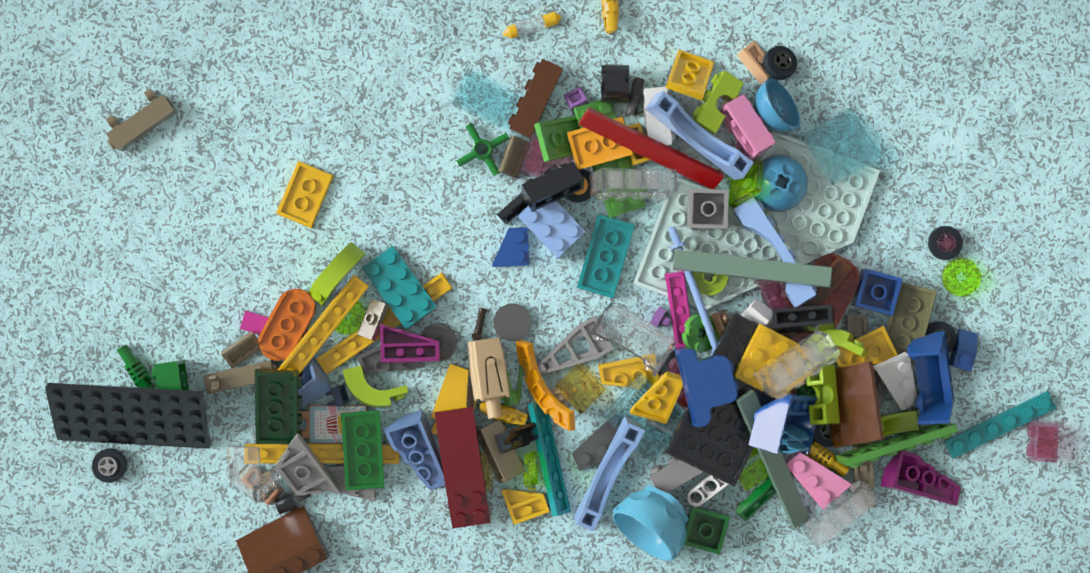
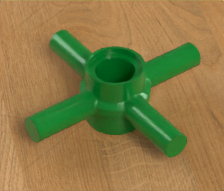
M473 123L468 124L466 128L475 143L472 152L456 160L459 167L477 158L485 160L493 176L500 174L491 156L493 148L509 140V136L507 133H504L489 142L480 138ZM480 145L488 146V152L485 155L478 153Z

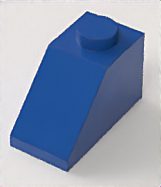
M959 328L957 342L949 359L950 366L972 371L977 354L978 334Z

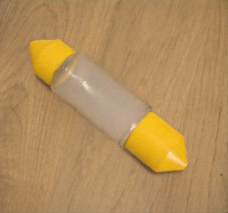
M555 12L525 19L507 26L503 36L513 39L533 34L558 25L562 17Z

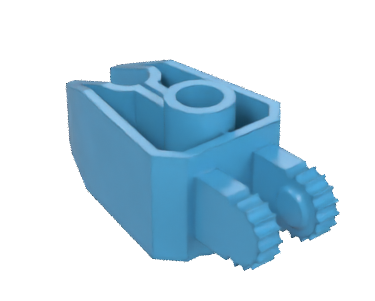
M791 423L786 424L780 445L781 453L809 450V447L803 443V441L809 440L807 433Z

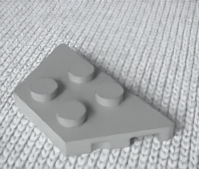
M296 434L277 461L275 467L297 496L321 494L322 491L339 492L340 487L300 434Z

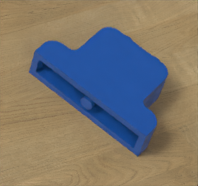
M688 348L675 349L693 426L697 428L705 426L712 418L710 411L712 407L731 403L737 398L739 387L736 379H733V363L721 355L698 360L695 350Z

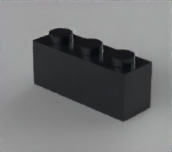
M574 162L564 163L553 171H546L535 179L526 180L521 185V194L533 212L582 190L584 178Z
M829 304L773 309V328L779 334L834 330L835 315L833 306Z

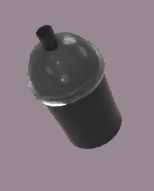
M293 491L275 500L277 511L279 514L294 509H301L307 503V498L311 494L297 496Z

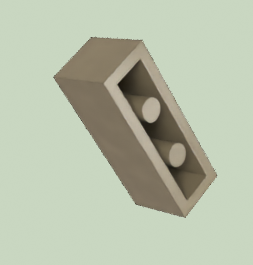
M501 420L494 421L477 430L478 440L499 483L507 482L525 472L523 468L524 463L518 457L515 450L503 454L499 452L494 436L507 431V427Z

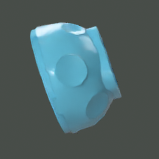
M648 485L643 491L627 496L612 510L614 512L612 518L618 529L632 543L649 555L660 560L672 561L682 550L687 535L685 524L688 522V517L680 502L670 494Z

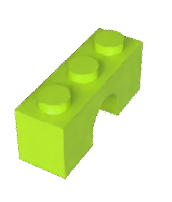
M727 71L715 74L711 80L713 85L710 90H706L701 106H698L692 114L693 120L710 134L718 131L725 118V115L717 109V99L720 97L728 102L736 99L744 82Z
M835 365L805 366L807 386H812L817 396L816 403L809 405L810 425L840 423Z

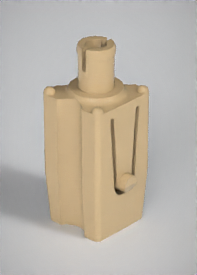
M500 337L467 342L474 400L478 401L480 399L486 402L488 419L502 417L500 398H503L504 395L509 397L510 391Z

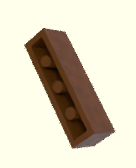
M543 58L541 62H536L532 71L535 73L532 80L528 79L524 88L527 92L524 97L520 96L516 107L519 109L516 115L512 113L508 124L511 125L509 128L511 131L531 139L535 131L534 124L539 122L563 71L562 67Z

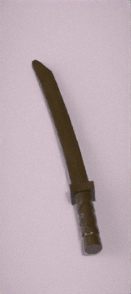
M479 308L475 331L474 334L472 333L473 341L481 340L483 337L481 334L486 309ZM469 369L466 406H473L474 409V396Z

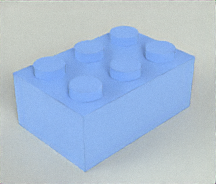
M557 201L533 212L528 206L518 216L557 259L585 233V230Z

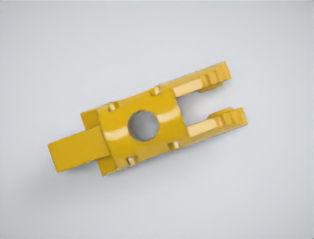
M602 0L604 29L607 34H611L618 29L619 0Z
M484 401L480 403L479 409L481 413L487 415L486 402ZM500 404L502 417L492 418L507 424L524 426L528 414L513 407Z

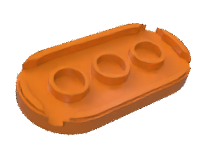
M291 289L284 292L278 299L264 325L258 341L262 354L268 359L274 361L285 360L301 341L315 315L316 304L312 296L308 295V292L305 290Z

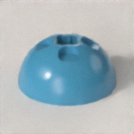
M771 78L766 80L759 87L755 95V112L762 118L765 127L772 131L786 133L800 127V115L793 98L777 80Z
M772 155L760 161L753 170L750 181L751 191L756 201L760 200L764 208L775 212L787 211L796 207L803 200L808 188L807 174L803 166L794 158L786 155Z

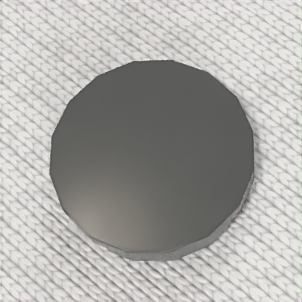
M515 303L506 304L495 313L493 319L494 329L502 339L518 341L524 338L530 330V314L522 305Z
M432 324L422 331L421 336L440 342L441 361L450 358L454 354L457 347V337L449 326Z

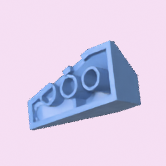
M313 357L299 374V377H302V389H299V395H302V406L319 399L331 390L326 373Z
M423 409L404 415L384 429L391 447L403 457V461L413 468L416 475L429 490L445 486L441 459Z

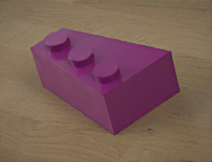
M380 324L382 364L441 363L439 341Z

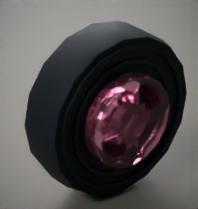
M951 226L938 227L928 237L929 251L940 260L955 258L963 247L961 234Z

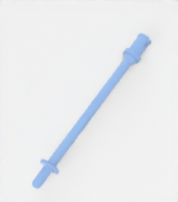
M671 226L669 233L674 246H671L670 249L684 250L683 246L687 244L686 241L681 243L676 228ZM684 271L712 346V356L718 340L692 272Z

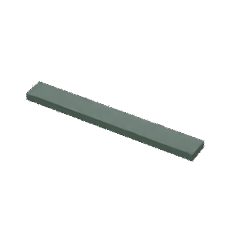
M676 249L673 270L830 288L832 273L831 267Z
M749 390L737 398L736 402L749 432L752 434L754 414L756 410L761 408L755 391ZM757 448L791 527L797 528L810 519L783 455L780 450L779 454Z

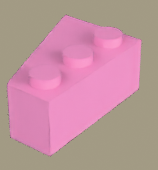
M744 94L725 104L719 111L725 115L723 122L729 134L733 133L737 142L734 145L737 150L740 149L741 153L751 161L762 157L776 143L772 133L767 130L762 118L757 115L751 102Z
M795 452L785 460L789 471L822 509L852 485L801 452Z

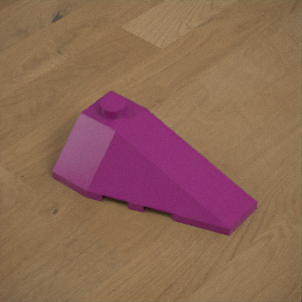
M899 450V453L894 455L884 468L881 487L954 506L958 505L961 487L947 476L935 470V467L923 461L919 455Z

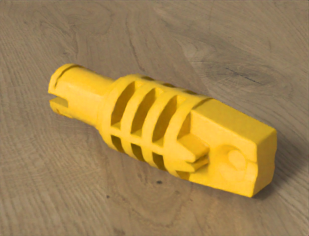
M816 441L811 444L809 454H805L825 468L832 469L842 477L849 470V467L837 462L834 453Z

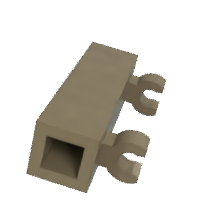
M148 89L144 94L151 103L120 124L116 116L111 115L106 118V121L113 128V130L106 134L109 138L107 140L109 145L114 150L123 151L176 114L177 110L168 97L162 95L158 98L153 90Z
M273 360L203 375L206 392L211 394L255 384V369L277 370L278 364L274 363Z

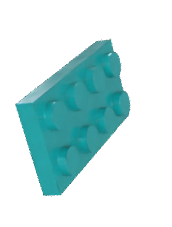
M598 214L577 288L614 298L634 230V224Z
M394 246L388 248L362 268L406 330L438 308Z

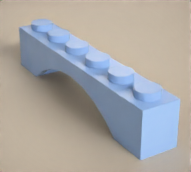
M665 91L655 94L646 107V111L734 180L744 178L754 162L739 150L720 141L697 124L681 105Z
M752 197L734 208V214L745 230L754 232L768 241L777 251L782 262L796 263L794 260L796 259L795 254L791 248L787 250L784 243L786 241L780 232L776 233L773 228L775 224L770 216H765L763 212L765 208L760 200L756 201ZM786 283L785 294L794 307H801L816 298L815 292L817 288L815 286Z
M624 416L574 514L577 525L590 531L595 530L617 475L628 457L636 449L645 432L641 423Z

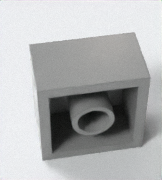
M689 189L687 228L728 229L729 190Z

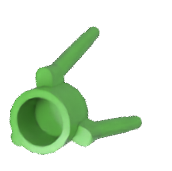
M522 365L519 366L517 392L516 388H511L509 370L506 368L510 396L506 397L504 395L501 398L505 406L520 404L519 398H522Z

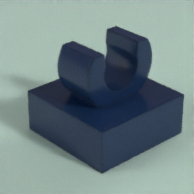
M344 384L331 388V391L326 393V396L333 395L334 401L328 403L329 406L336 405L338 407L350 402Z

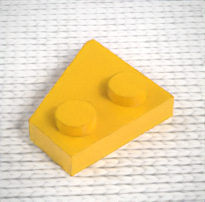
M501 489L514 525L550 512L543 493Z

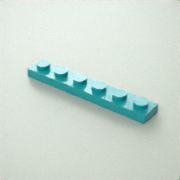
M1045 391L943 442L951 458L954 459L1056 409V406L1049 392Z
M537 402L529 403L527 405L531 423L535 422L536 424L533 432L534 436L538 435V439L535 441L552 517L571 512L550 415L545 414Z

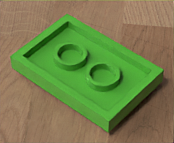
M576 116L534 124L544 162L573 156L567 132L580 129Z

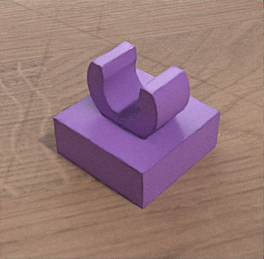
M658 307L650 324L657 327L660 322L669 326L671 319L664 316L665 309Z

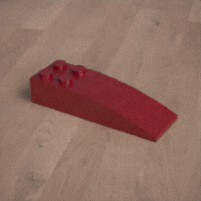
M473 406L435 412L452 529L491 523V513Z

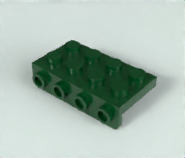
M255 369L256 444L289 445L298 433L303 438V432L299 431V425H302V413H299V407H302V395H299V389H302V377H299V370Z

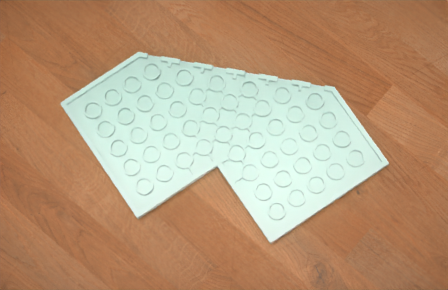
M771 131L776 143L761 157L760 161L772 155L790 156L803 166L808 178L807 192L803 200L796 207L783 212H775L766 208L763 211L766 217L770 216L775 224L773 228L776 233L780 232L786 241L784 245L787 250L791 248L795 254V262L806 265L854 243L880 170L784 134ZM673 176L633 284L668 296L665 273L680 271L673 270L675 249H670L671 246H674L669 233L671 226L676 228L681 243L686 241L687 244L683 246L685 251L782 262V260L768 241L742 227L734 214V208L744 202L730 196L728 199V229L687 228L688 190L708 188ZM751 187L745 202L754 197ZM706 274L704 276V279H708L709 282H711L712 277L715 275ZM685 276L689 305L697 307ZM729 276L725 288L720 293L715 295L701 294L707 310L768 281Z

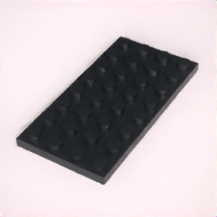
M733 312L712 356L721 355L729 361L731 360L735 372L759 324ZM733 377L734 380L736 379L739 387L737 398L749 390H753L761 407L777 399ZM736 399L731 403L712 407L710 409L712 416L710 422L698 428L693 426L689 407L687 406L665 453L735 487L754 448L749 445L751 434Z
M46 383L45 391L57 440L210 449L211 440L203 391Z

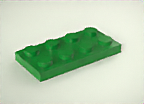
M380 410L341 413L346 490L384 488Z

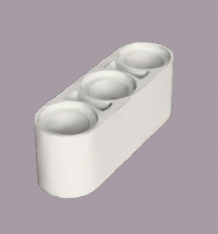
M708 474L689 490L687 500L690 505L698 507L726 487L728 483ZM714 481L717 486L711 489L707 487L706 483ZM697 492L701 494L702 498L695 500L691 494Z

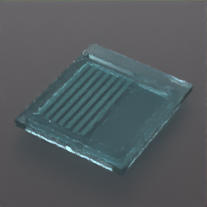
M640 374L602 416L617 430L624 416L641 423L645 432L636 448L651 462L670 442L683 413L674 406L667 424L630 414L632 406L653 386L643 374Z

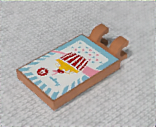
M309 405V411H299V413H302V419H306V430L299 431L303 432V438H309V444H343L341 413L367 411V406L341 405L337 407L336 405Z

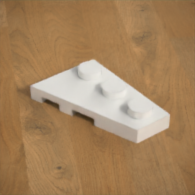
M901 353L873 366L874 371L877 372L881 382L886 386L888 393L901 411L915 405L917 393L908 353Z

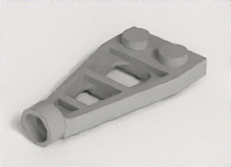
M593 316L570 332L542 361L537 362V366L543 377L549 372L598 359L614 348L597 318ZM579 336H584L590 345V351L576 354L572 350V343ZM563 348H567L572 356L571 359L558 363L555 355ZM543 363H547V364H548V369H547V370H546L545 366L543 365Z

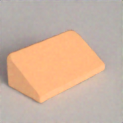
M753 41L737 56L757 81L762 84L771 76L764 69L763 59L765 53Z

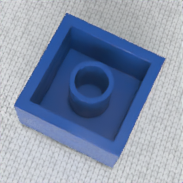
M861 269L852 306L893 316L903 278L869 269Z

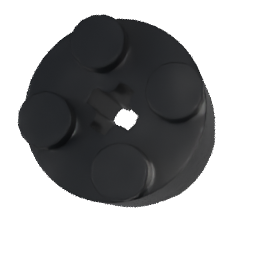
M601 65V103H628L629 65Z

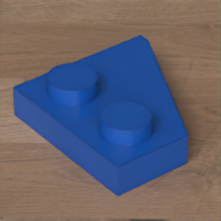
M528 227L508 228L492 267L529 266Z

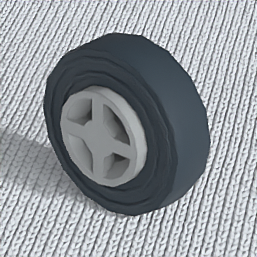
M107 448L101 450L92 460L93 474L102 482L112 483L118 481L127 470L125 456L116 449Z

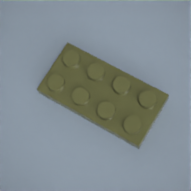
M902 282L894 314L889 317L886 332L898 355L904 352L908 353L907 345H910L912 340L926 336L938 291ZM910 357L911 364L915 365V360H912V357Z

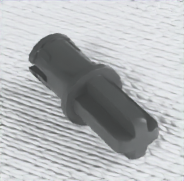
M634 78L625 114L637 116L640 100L643 99L641 95L645 82L644 79Z

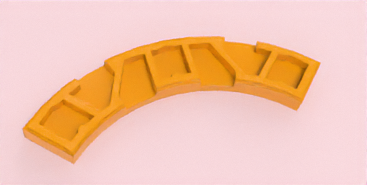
M523 340L516 341L519 365L523 366L526 375L524 380L533 398L543 412L549 414L554 419L553 421L569 431L575 430V413L560 403L546 386L536 363L533 343Z

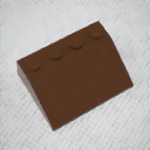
M872 361L835 368L840 423L831 424V440L834 448L854 447L883 440Z
M304 505L236 540L248 573H302L328 559L330 556Z

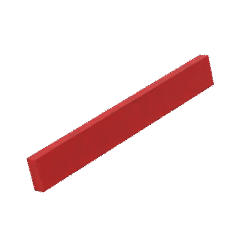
M591 108L587 109L579 121L580 126L710 189H715L724 178V173Z

